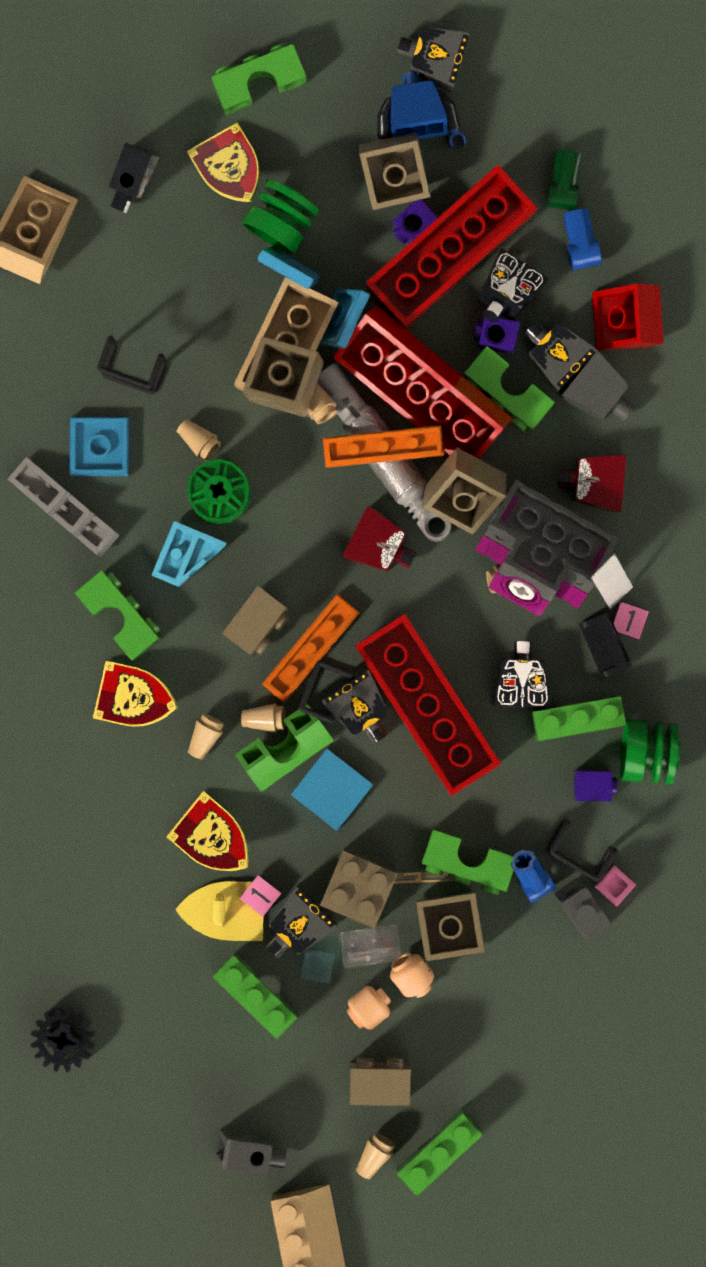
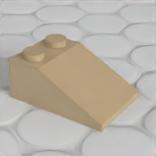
M24 176L0 221V267L40 284L55 255L78 199Z

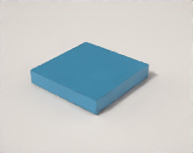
M272 246L263 249L257 258L259 262L306 289L318 284L322 276L320 273Z
M337 288L333 300L339 302L320 341L321 345L346 349L370 294L362 290Z
M70 417V476H129L130 418Z
M326 749L291 793V796L337 831L373 784L329 749Z

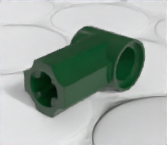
M566 149L557 150L552 181L549 182L546 207L569 211L575 210L579 191L577 182L582 154Z

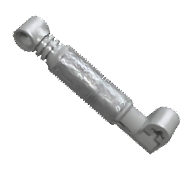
M337 363L332 364L320 373L317 382L336 403L335 409L337 410V415L343 421L342 428L346 434L354 435L389 431L386 423L380 418L381 416L377 414L372 405H367ZM412 459L370 463V467L376 472L377 477L381 479L382 484H384L389 494L395 499L394 501L405 508L409 507V514L414 513L412 518L419 520L416 524L429 540L440 542L450 535L451 523L423 508L424 489L428 482L423 478L422 473L418 471L417 466L413 464ZM435 518H439L445 523V529L440 534H433L428 529L429 522Z

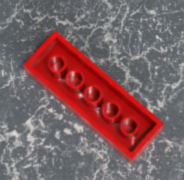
M496 165L366 282V289L389 315L407 330L536 214L537 207L503 169Z
M378 305L367 312L355 327L346 349L339 348L333 356L335 360L417 428L441 426L444 451L449 455L458 447L472 456L481 459L513 419Z
M405 614L355 645L356 650L450 796H453L501 765Z

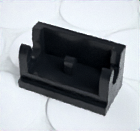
M609 612L578 624L601 678L608 677L632 666Z

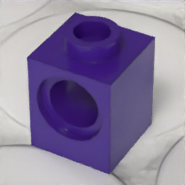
M421 199L415 200L393 220L392 226L395 229L392 232L403 245L406 242L411 243L438 217ZM417 218L422 226L416 231H411L405 226L407 219Z
M484 317L483 323L477 322L474 339L479 340L478 348L485 349L488 346L495 352L512 355L520 322L501 318L498 322H491ZM491 328H499L503 331L504 338L501 341L494 342L489 339L487 332Z
M574 771L575 801H612V795H617V777H612L611 771Z

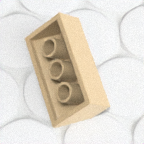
M285 277L234 383L235 387L243 391L262 336L316 351L339 302L310 288L306 289Z
M330 1184L271 1196L272 1212L283 1267H346Z

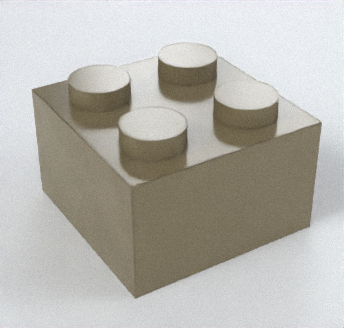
M417 132L359 145L360 159L373 210L430 197V187Z
M262 336L243 393L250 402L306 417L324 361L317 351Z
M457 447L426 484L423 508L474 534L506 497L507 474Z
M257 586L222 634L249 655L254 656L256 652L261 655L271 642L267 637L272 630L276 629L279 631L289 617L285 614L288 609Z
M343 849L320 906L375 929L398 872Z
M474 891L416 900L426 961L485 952Z
M356 1057V1062L351 1061L350 1105L410 1106V1062H404L403 1057H386V1062H374V1057Z

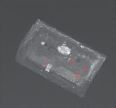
M397 924L375 927V929L367 928L338 933L344 968L395 961L402 955Z

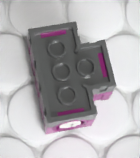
M515 479L475 549L478 553L485 554L492 558L494 562L500 564L488 588L539 617L554 596L564 599L578 609L595 585L591 577L608 561L619 538L611 533H606L602 528L590 521L583 520L576 516L574 512L560 504H555L550 501L551 499L533 489L525 487L523 483Z

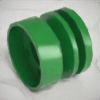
M267 179L263 187L271 195L264 192H259L257 195L266 208L262 209L251 206L241 223L247 230L266 243L285 253L294 255L304 239L302 234L295 229L296 225L310 229L312 222L305 216L316 219L319 209L296 189Z
M222 459L206 461L198 466L189 478L187 486L189 502L195 512L209 523L218 525L232 523L242 517L249 507L251 490L248 479L241 468L230 461ZM224 484L225 496L219 495L217 499L214 498V492L211 488Z
M626 719L620 757L621 781L641 783L645 770H650L651 782L657 784L660 773L663 771V784L672 785L676 771L679 768L681 754L678 724L669 723L666 736H664L663 723L657 722L653 735L648 734L646 721Z

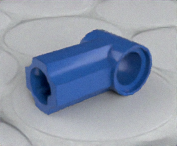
M588 208L571 210L564 213L563 218L569 242L567 250L571 269L578 270L602 265L601 252L597 239H594Z
M521 850L514 855L511 866L519 878L518 883L531 904L557 889L543 866L541 867L539 860L532 851L526 852Z

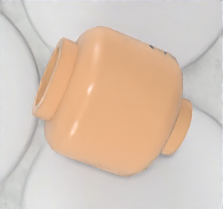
M405 953L392 963L390 978L402 995L420 998L431 990L430 984L434 979V973L422 956Z
M365 986L348 1000L349 1009L346 1011L359 1029L365 1027L368 1030H372L390 1016L388 1004L392 1001L382 988L376 991L372 986Z

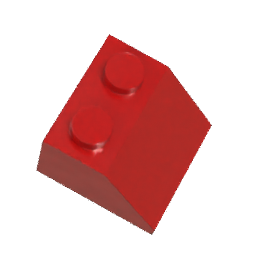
M636 283L592 292L597 351L636 349L664 344L659 285Z

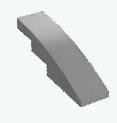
M27 457L8 478L13 485L100 558L120 536Z

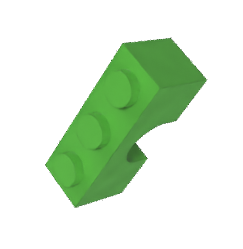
M286 43L272 47L270 53L261 57L258 54L251 55L242 61L243 64L234 68L231 65L224 66L215 71L216 75L211 76L225 115L253 105L249 86L258 77L272 79L276 83L279 93L307 83L306 74L294 45L286 46Z
M486 346L466 370L463 377L513 418L511 423L522 432L527 429L531 433L555 402L534 384L525 393L518 396L506 393L501 386V377L510 364Z
M101 570L78 589L75 594L93 616H98L107 608H118L122 612L125 620L124 627L113 639L131 661H135L161 639L157 635L160 628L150 617L144 619L138 612L141 606L131 594L127 597L124 596L119 590L122 583L112 572L107 575Z
M621 696L531 712L536 741L626 726Z
M299 708L283 720L288 727V734L281 743L268 746L258 737L235 754L246 773L261 792L334 741L319 718L303 713Z
M432 829L421 861L422 864L427 865L426 871L440 876L443 875L444 871L454 874L453 880L466 885H471L472 881L483 884L482 890L496 895L499 894L500 890L507 892L514 871L511 866L514 856L488 847L484 860L477 865L469 866L462 863L458 857L461 838Z
M236 953L214 973L213 978L276 1039L298 1018V1014L278 994L273 993Z
M460 1109L440 1128L437 1135L420 1150L417 1149L396 1168L397 1175L418 1196L483 1135L481 1129Z

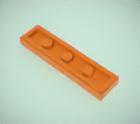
M441 426L323 438L326 468L444 456Z
M337 594L265 679L262 685L285 703L312 671L316 662L323 658L360 612Z

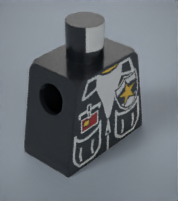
M125 142L109 184L110 188L117 190L110 205L111 207L127 213L133 198L142 199L160 156ZM132 175L134 183L131 187H128L126 179Z
M501 248L491 266L479 296V300L487 305L483 311L484 317L491 322H498L502 315L509 320H515L539 296L549 278Z
M514 641V659H501L493 706L551 707L544 660L531 659L532 642Z

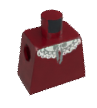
M627 455L579 458L576 463V471L559 469L557 487L574 488V502L620 513L622 511Z
M367 506L342 558L388 572L393 561L410 568L417 553L401 545L406 536L404 531Z

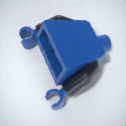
M415 72L404 74L402 76L403 85H397L392 88V97L385 99L377 114V138L382 140L417 132L418 139L448 135V130H450L451 135L447 139L448 147L454 150V144L452 143L454 136H458L461 139L462 147L465 146L466 137L458 130L460 122L455 103L442 90H436L434 82H420L419 75Z

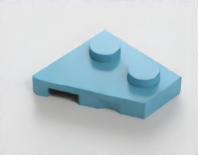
M174 521L152 576L180 587L221 552L227 543Z

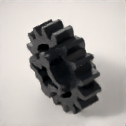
M57 1007L54 1016L49 1011L45 1012L46 1021L41 1019L36 1021L40 1030H33L31 1032L32 1036L37 1037V1040L31 1043V1047L39 1048L35 1058L43 1056L45 1058L43 1066L46 1067L53 1063L55 1072L59 1070L61 1065H64L66 1072L71 1070L72 1063L78 1068L81 1067L82 1061L80 1058L88 1060L91 1055L86 1050L95 1047V1043L89 1041V1038L95 1036L96 1033L95 1031L87 1030V1027L92 1022L90 1020L85 1022L81 1020L83 1012L78 1013L76 1016L72 1015V1007H69L66 1013H62V1009ZM62 1020L59 1028L55 1030L47 1029L52 1022ZM73 1023L78 1026L82 1036L76 1034L72 1028ZM62 1032L66 1033V1038L71 1041L67 1042L64 1046H61L60 1040L56 1039ZM44 1042L50 1044L54 1050L53 1055L46 1049ZM70 1049H80L75 1056L65 1059L67 1051Z

